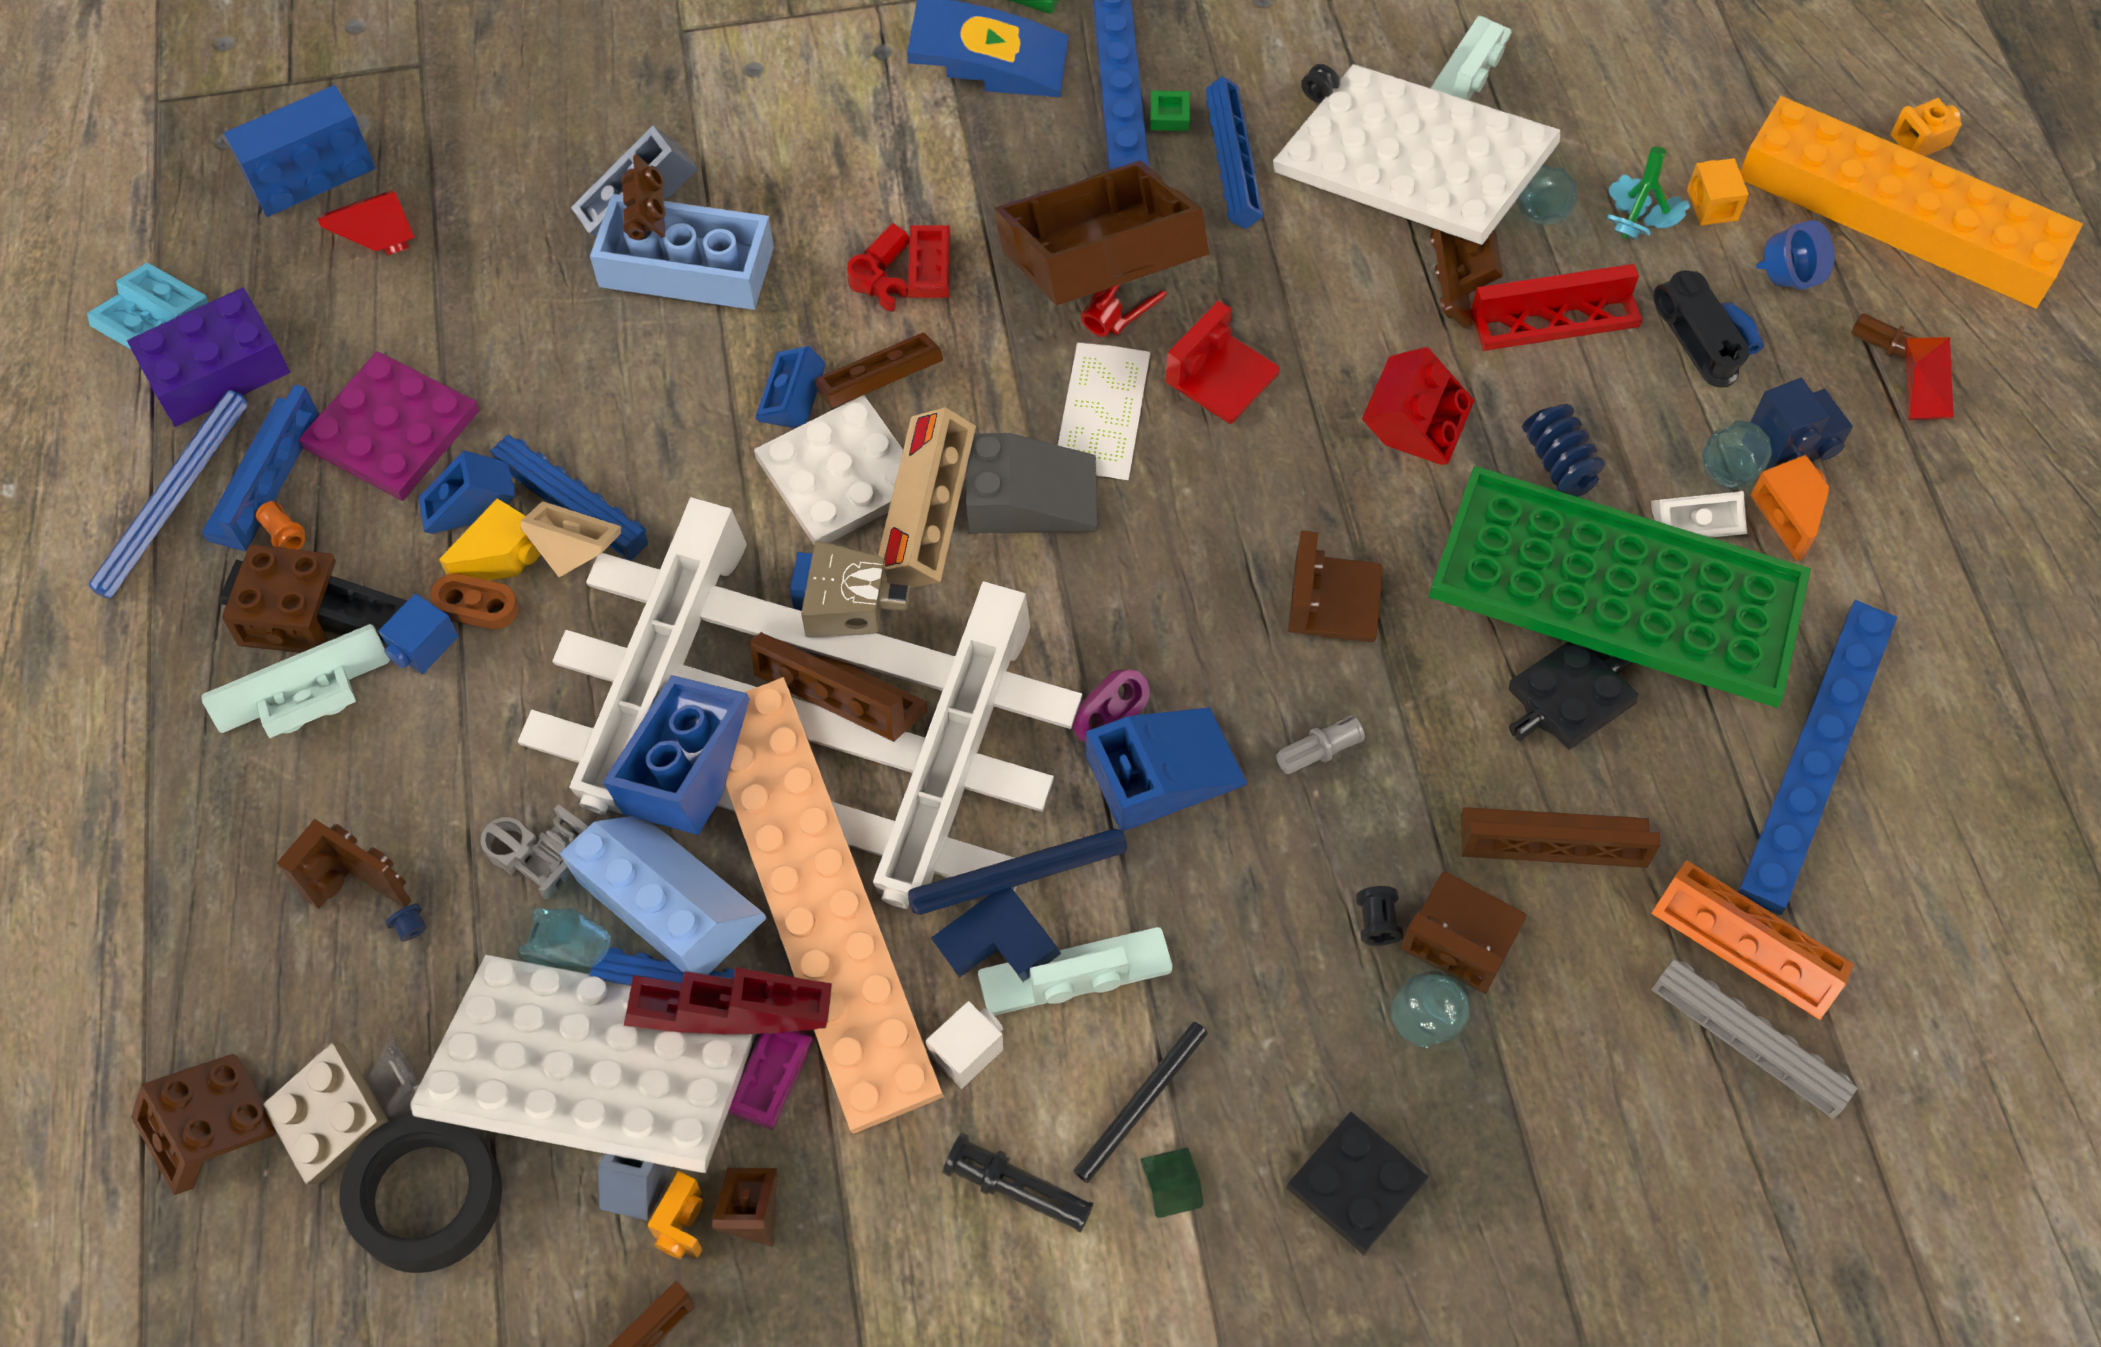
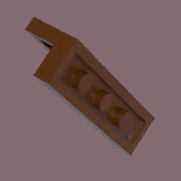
M760 632L749 641L755 676L767 682L784 677L790 693L893 742L928 712L927 701L839 660L795 648L763 632Z
M1464 807L1461 813L1462 857L1648 868L1661 846L1660 832H1650L1649 818Z

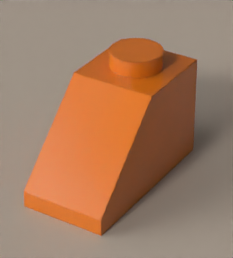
M1807 455L1763 471L1750 494L1796 561L1804 559L1817 536L1829 491V486L1823 473L1814 467Z

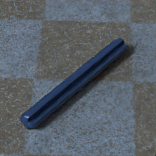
M1110 829L912 888L908 891L909 905L913 913L922 915L1114 857L1127 851L1126 838L1122 830Z

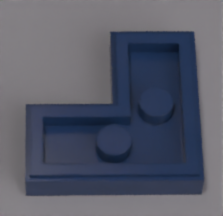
M1012 888L991 893L931 937L959 978L997 950L1000 951L1022 982L1030 978V968L1049 964L1061 955L1058 947Z

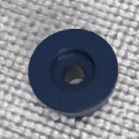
M412 904L400 909L385 922L388 928L395 929L402 942L417 937L427 929L420 915L422 911L420 904Z

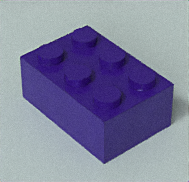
M244 287L127 340L156 397L175 427L213 410L228 390L245 395L291 373Z

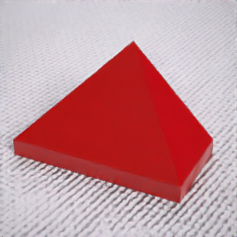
M1950 337L1906 338L1908 420L1952 419L1954 412Z

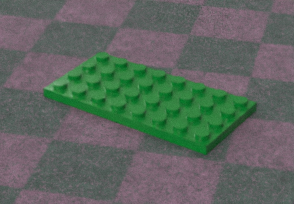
M1473 466L1428 598L1778 708L1784 698L1811 568Z

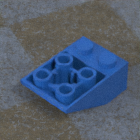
M1210 707L1127 716L1086 732L1085 756L1119 830L1123 832L1247 785V781Z

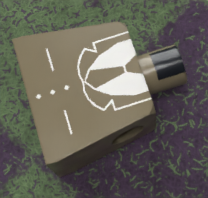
M815 541L801 612L805 636L826 637L874 634L879 630L882 609L907 612L910 586L887 583L885 560L880 556Z

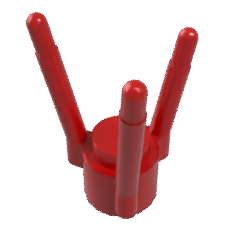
M1120 285L1096 292L1082 312V323L1090 332L1097 336L1106 337L1110 331L1118 336L1126 325L1165 298L1166 292L1163 290L1159 291L1122 318V304L1114 297Z

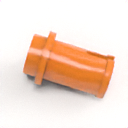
M269 501L257 509L255 518L270 534L273 547L296 550L302 548L305 543V530L301 524L290 519L280 503Z

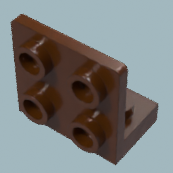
M1301 530L1295 560L1288 632L1375 642L1378 629L1382 564L1324 557L1325 550H1317L1318 532Z
M250 545L222 615V619L237 645L302 653L328 642L316 617L336 562L333 554Z
M314 819L276 863L302 898L318 909L327 899L334 897L340 891L348 873L354 875L402 907L408 906L411 902L403 888L406 881L391 869L394 865L392 860L374 847H371L367 852L355 845L357 839L338 824H334L329 828Z
M1442 872L1420 913L1416 912L1400 949L1486 995L1526 919V914L1447 872Z
M230 1054L141 1084L131 1115L135 1126L174 1196L194 1188L204 1161L272 1137L277 1132L262 1106L264 1104L262 1097L235 1054Z

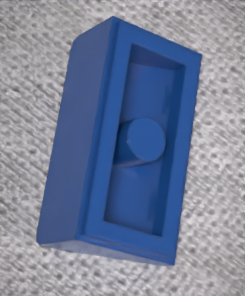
M810 346L777 352L755 419L758 422L790 428H797L808 422L817 394L814 380L822 376L825 369V362Z

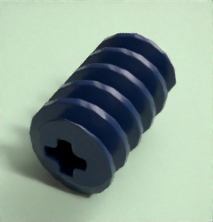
M1561 404L1539 410L1525 420L1522 425L1523 431L1528 433L1529 442L1535 446V452L1538 458L1542 459L1545 470L1550 473L1553 484L1558 486L1557 490L1576 497L1584 495L1598 483L1599 477L1597 474L1605 466L1603 458L1595 457L1597 448L1594 444H1587L1590 438L1587 431L1580 430L1582 426L1580 419L1572 417L1574 414L1572 405Z

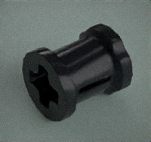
M1374 886L1365 888L1356 894V903L1362 907L1364 929L1360 933L1361 941L1367 945L1384 946L1403 939V928L1397 925L1395 903L1398 902L1399 895L1395 888Z

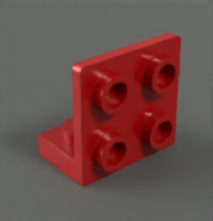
M1218 300L1167 352L1165 382L1228 424H1232L1279 375L1280 367L1231 336L1230 320L1232 309Z

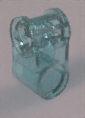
M536 908L530 917L534 923L526 945L520 946L517 956L527 963L554 968L591 967L599 963L607 954L611 943V936L607 929L576 909L550 910Z

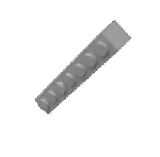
M1673 959L1651 989L1832 1119L1843 1111L1858 1087L1852 1084L1851 1079L1847 1075L1833 1071L1825 1065L1824 1060L1820 1056L1806 1052L1799 1047L1798 1042L1793 1037L1779 1033L1772 1028V1024L1766 1018L1752 1014L1746 1009L1743 1002L1725 995L1720 991L1716 983L1711 980H1704L1698 976L1694 969L1685 962Z

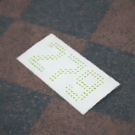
M1077 342L1058 445L1096 455L1097 476L1129 480L1150 352Z

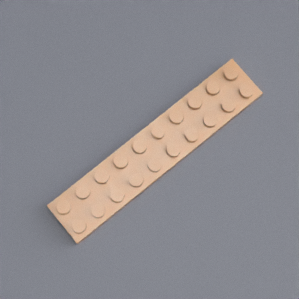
M784 677L744 692L748 694L750 700L725 785L794 976L832 983L827 1027L814 1029L849 1129L852 1134H855L941 1099L944 1095Z

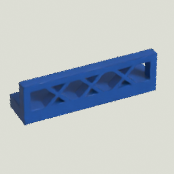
M294 384L286 399L277 397L202 531L208 542L247 551L261 526L255 518L257 509L264 503L275 500L303 449L299 438L320 415L306 387Z

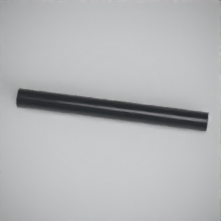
M1192 1022L1075 1167L1073 1172L1085 1183L1091 1181L1208 1035L1203 1026L1197 1022Z

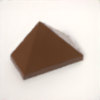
M727 1168L712 1219L713 1229L773 1247L777 1168Z

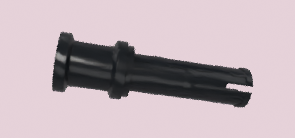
M963 1132L960 1133L946 1159L942 1171L943 1174L949 1177L952 1174L961 1176L979 1185L980 1191L986 1195L989 1193L994 1195L997 1191L1037 1212L1076 1229L1080 1233L1082 1232L1094 1203L1087 1202L1046 1180L1010 1164V1158L1007 1157L1006 1153L998 1151L995 1154L970 1142L969 1135ZM969 1158L985 1167L980 1169L966 1162L965 1159ZM1006 1176L1014 1180L1015 1183L1011 1184L1003 1180V1177ZM1024 1187H1029L1055 1201H1058L1062 1203L1063 1206L1059 1207L1057 1205H1054L1024 1190Z

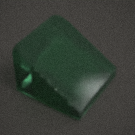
M1188 1147L1140 1159L1153 1211L1157 1218L1199 1209L1203 1206L1201 1180Z

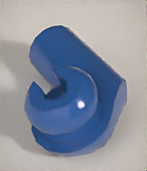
M1731 302L1721 303V306L1749 347V355L1761 351L1764 343L1754 319Z

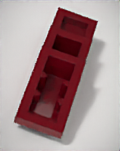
M737 967L735 968L733 979L684 971L682 983L633 975L623 1026L671 1032L724 1035L770 1034L823 1029L827 1027L832 983Z

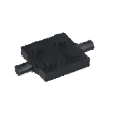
M1566 642L1510 680L1508 690L1524 705L1527 712L1526 715L1509 725L1511 734L1513 736L1516 735L1515 739L1521 741L1537 728H1541L1553 734L1568 750L1572 749L1637 703L1639 694L1619 675V672L1634 663L1614 656L1604 659L1592 649Z

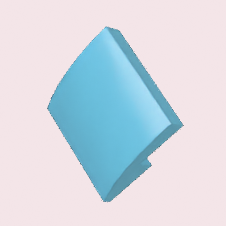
M145 263L116 281L118 294L88 312L87 316L91 327L131 349L127 342L128 339L207 304L208 298L203 293L149 263Z

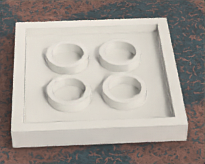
M862 395L755 448L754 452L757 461L814 545L815 541L831 543L889 512L903 449L865 395Z

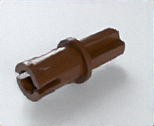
M1861 314L1858 317L1851 332L1853 336L1886 350V356H1889L1891 353L1905 360L1906 338H1918L1904 331L1905 327L1902 325L1898 329L1867 314Z

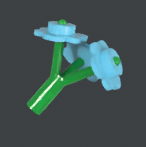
M1650 148L1642 180L1638 178L1632 180L1629 176L1622 175L1618 182H1614L1609 187L1611 197L1616 200L1617 209L1622 212L1628 211L1630 214L1628 219L1610 214L1607 217L1608 220L1616 224L1614 231L1621 234L1623 239L1628 237L1637 239L1639 234L1650 236L1651 232L1648 228L1636 224L1637 218L1641 217L1645 213L1646 208L1652 203L1651 197L1648 195L1650 190H1653L1658 204L1652 207L1651 213L1644 218L1645 225L1647 226L1655 225L1656 228L1672 227L1685 217V211L1690 207L1689 201H1682L1681 197H1672L1666 200L1659 183L1666 155L1664 148Z

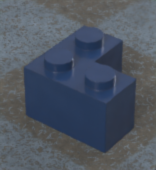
M1801 377L1764 392L1742 438V442L1761 469L1765 471L1803 455H1807L1811 462L1819 458L1822 460L1833 458L1844 449V442L1853 426L1825 388L1813 393Z

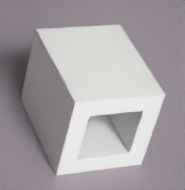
M968 1001L926 1040L928 1056L962 1089L1003 1051V1036L1001 1033L1003 1027L989 1010L983 1008L979 1012Z

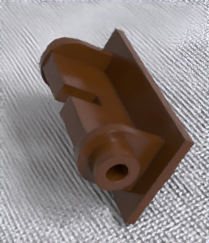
M635 154L633 156L634 169L627 170L621 179L623 204L627 207L623 210V229L634 240L643 238L644 234L651 230L663 238L665 237L664 217L666 216L663 203L664 180L656 167L649 166Z

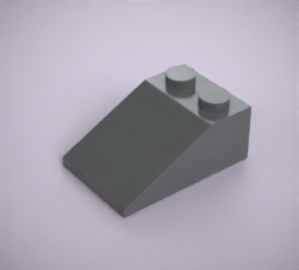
M1013 433L974 434L967 464L966 509L969 533L1097 531L1096 455Z

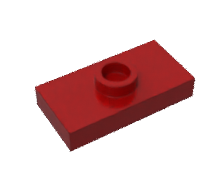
M910 225L909 298H949L950 225Z

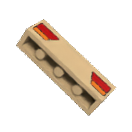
M946 407L911 416L878 556L885 560L887 579L896 584L909 585L910 588L941 582L976 429L974 424Z

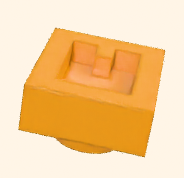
M680 1171L677 1172L647 1226L654 1238L657 1239L654 1245L664 1253L677 1259H681L684 1253L698 1259L702 1251L698 1240L681 1231L683 1225L690 1227L698 1216L703 1203V1199L699 1198L702 1192L696 1179Z

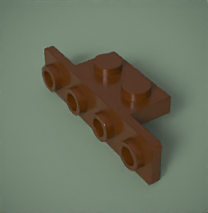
M1432 228L1433 233L1430 234V240L1436 251L1438 262L1435 266V272L1441 283L1443 295L1440 297L1441 308L1449 319L1453 318L1464 328L1473 325L1468 294L1475 291L1477 287L1485 286L1503 277L1496 230L1494 228L1481 245Z

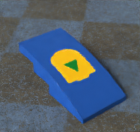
M917 0L907 58L910 64L946 66V76L949 78L984 80L985 91L1060 97L1068 47V35L1035 21L993 8L955 0Z

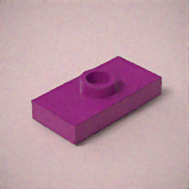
M797 1031L761 1034L738 1083L728 1113L774 1131L814 1043L812 1037Z

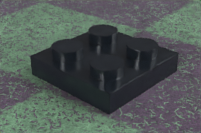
M1350 1111L1289 1181L1286 1189L1360 1253L1365 1255L1426 1183L1429 1176Z

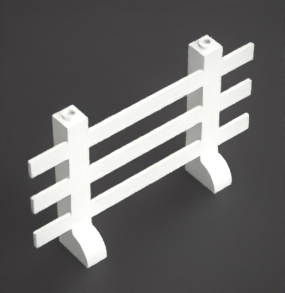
M690 497L660 570L605 553L597 556L586 584L589 587L646 603L628 648L565 630L552 660L554 665L613 682L594 729L531 710L518 739V743L522 746L579 763L569 788L580 800L579 805L601 815H605L607 809L622 814L602 782L671 675L740 692L757 688L683 665L700 622L704 620L755 636L763 632L795 648L942 691L926 738L905 732L895 742L815 704L792 698L809 742L912 773L895 821L832 802L848 846L882 857L873 883L878 894L883 895L881 898L883 902L897 908L908 909V891L912 888L931 883L934 873L949 878L1014 858L949 838L948 834L964 789L1043 812L1054 776L977 753L993 708L998 707L1071 729L1082 699V693L1007 672L1010 660L1015 661L1019 656L1031 627L1026 593L983 581L956 656H952L877 633L806 637L801 616L802 611L717 587L716 583L720 575L726 577L735 570L742 558L747 543L731 508ZM725 785L717 806L735 811ZM1017 886L1011 887L1016 892Z

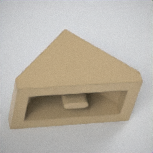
M544 501L521 520V529L558 577L600 555L621 534V526Z

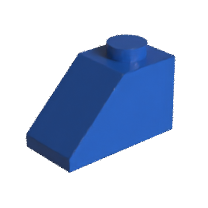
M464 450L418 497L424 532L433 534L472 525L497 498L508 505L515 497V488L511 479L509 463Z

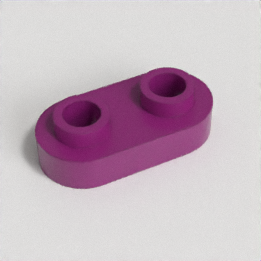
M1119 669L1111 672L1080 703L1072 725L1076 736L1086 743L1087 731L1127 716L1137 715L1145 707L1149 699V685L1146 678L1136 670ZM1120 685L1124 688V694L1121 699L1118 695ZM1093 714L1095 718V723L1093 727L1090 728L1089 719L1090 716Z

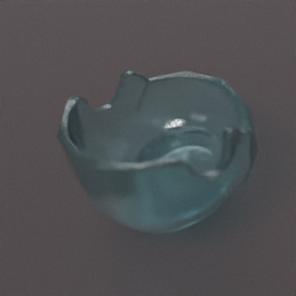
M1543 163L1516 199V204L1522 216L1535 224L1554 225L1564 221L1571 215L1577 204V186L1563 167L1552 168Z
M1743 420L1734 421L1729 427L1715 431L1708 439L1702 453L1705 473L1719 486L1732 489L1746 488L1756 483L1761 473L1767 469L1772 457L1770 437L1759 425Z
M1441 971L1422 972L1409 978L1398 990L1391 1002L1392 1022L1403 1038L1419 1047L1427 1048L1435 1043L1450 1042L1456 1037V1034L1462 1032L1470 1019L1469 999L1461 984L1450 975H1445Z

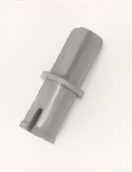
M1353 715L1321 730L1314 728L1309 731L1308 737L1282 748L1276 755L1277 762L1286 774H1291L1318 760L1324 763L1332 759V755L1349 746L1351 747L1363 742L1365 739L1364 730L1356 717L1353 718Z

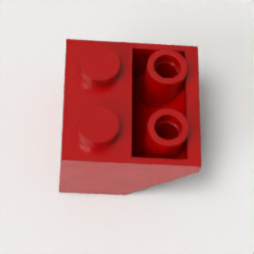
M1427 346L1389 356L1362 420L1385 446L1440 465H1445L1451 459L1475 400Z

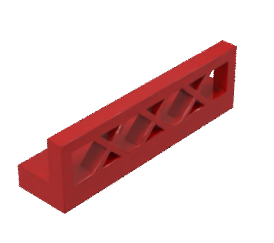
M1635 264L1477 287L1471 313L1483 351L1640 327L1643 319L1633 296L1639 278ZM1623 303L1627 315L1615 317L1603 311L1606 305ZM1578 310L1590 317L1586 322L1576 323L1564 317L1567 311ZM1540 316L1551 323L1547 328L1536 329L1525 323L1528 317ZM1501 322L1510 327L1511 330L1508 334L1491 336L1487 323Z

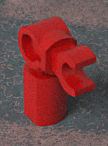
M894 223L889 224L868 246L864 254L853 256L847 264L849 287L858 293H866L871 297L875 295L879 298L882 308L890 312L896 309V300L889 296L890 293H898L904 298L908 296L907 283L900 278H888L885 272L893 261L908 247L910 239L906 231Z

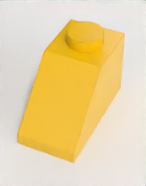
M497 498L439 559L446 575L461 574L489 581L518 576L527 565L533 564L540 556V552L521 529V520L526 516Z

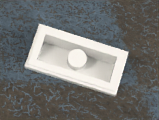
M1744 491L1651 501L1655 521L1710 538L1747 534Z

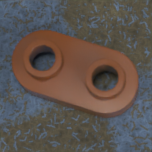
M448 574L439 578L430 590L432 604L446 613L452 621L488 629H501L510 625L516 619L519 612V604L512 589L498 582L461 574ZM462 598L459 603L450 604L454 599ZM497 607L503 608L502 610L496 613H491L492 610Z

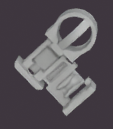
M559 804L554 808L557 815L553 820L555 826L551 831L547 830V835L542 832L538 836L539 841L519 820L512 817H502L493 820L485 827L481 835L482 849L490 862L504 869L510 875L516 870L520 871L540 886L538 891L543 899H550L558 891L556 883L559 879L566 882L571 877L572 873L559 853L589 827ZM565 823L579 834L576 836L561 824ZM506 831H516L520 833L522 836L521 843L515 840ZM497 837L510 847L513 852L506 855H497L492 852L491 843Z

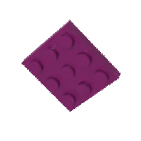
M376 351L304 432L299 441L303 449L404 501L480 410L475 400Z

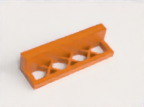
M1687 860L1651 913L1819 1020L1822 1019L1846 985L1854 966L1852 962Z

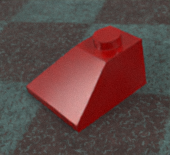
M393 189L317 216L320 227L377 252L384 249L386 256L409 248L407 240L415 238L396 192Z

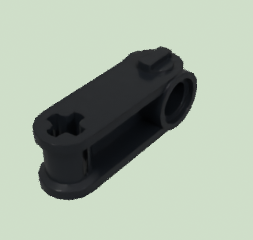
M1684 270L1674 274L1670 281L1657 285L1654 289L1656 309L1662 319L1667 322L1703 379L1708 384L1719 388L1729 387L1735 383L1739 376V367L1744 365L1749 357V347L1711 291L1706 278L1698 271Z

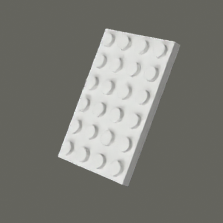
M1353 64L1340 79L1339 88L1333 89V94L1325 97L1273 160L1274 172L1482 245L1560 142V130Z
M485 955L410 1103L413 1116L706 1173L757 1034L684 1033L623 1026L631 986L603 981L598 977H589L590 974Z

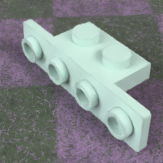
M1478 16L1430 89L1469 101L1475 91L1479 93L1483 88L1490 67H1496L1505 49V44L1510 38L1511 29Z
M369 624L206 692L201 696L202 703L219 732H227L260 718L268 737L272 738L281 733L294 732L307 722L324 715L336 714L347 705L356 702L349 680L389 663L390 659L384 652L385 647L375 627Z
M1156 927L1060 950L1061 955L1049 964L1030 968V978L1024 982L1021 981L1009 963L980 969L978 971V978L986 1009L995 1016L1045 1003H1061L1072 997L1091 992L1111 991L1121 985L1170 974L1173 965L1161 928Z

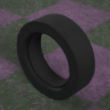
M411 1113L384 1123L371 1132L358 1145L343 1172L339 1193L340 1210L343 1221L351 1236L377 1261L402 1272H433L459 1262L473 1252L486 1238L499 1213L502 1199V1180L494 1156L470 1127L416 1117ZM438 1147L459 1155L466 1165L469 1185L465 1202L456 1217L441 1230L421 1238H401L385 1231L376 1214L375 1198L380 1180L387 1169L403 1155L420 1148Z

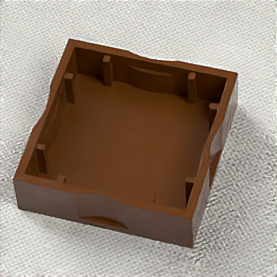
M1141 160L1090 176L1061 188L1044 191L994 208L1003 252L1056 306L1209 255L1202 208L1181 191L1166 185L1162 177Z

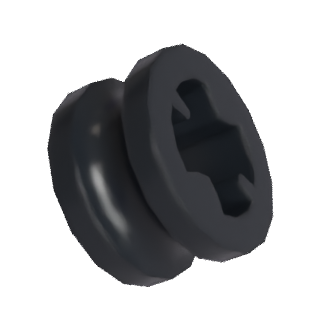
M1325 64L1314 65L1301 80V87L1305 95L1310 100L1320 104L1325 97L1333 94V89H1338L1340 86L1339 76L1332 68Z

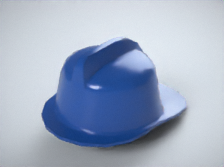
M1808 220L1791 225L1788 229L1773 235L1767 240L1764 249V260L1755 264L1756 269L1766 270L1771 282L1781 287H1796L1797 289L1804 290L1822 284L1829 278L1834 265V246L1831 235L1819 221Z

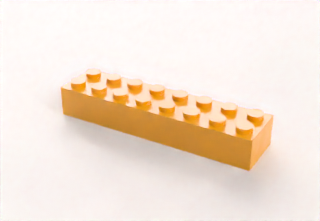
M1780 96L1752 142L1740 170L1743 181L2035 309H2037L2056 279L2083 225L2081 222L1783 96Z

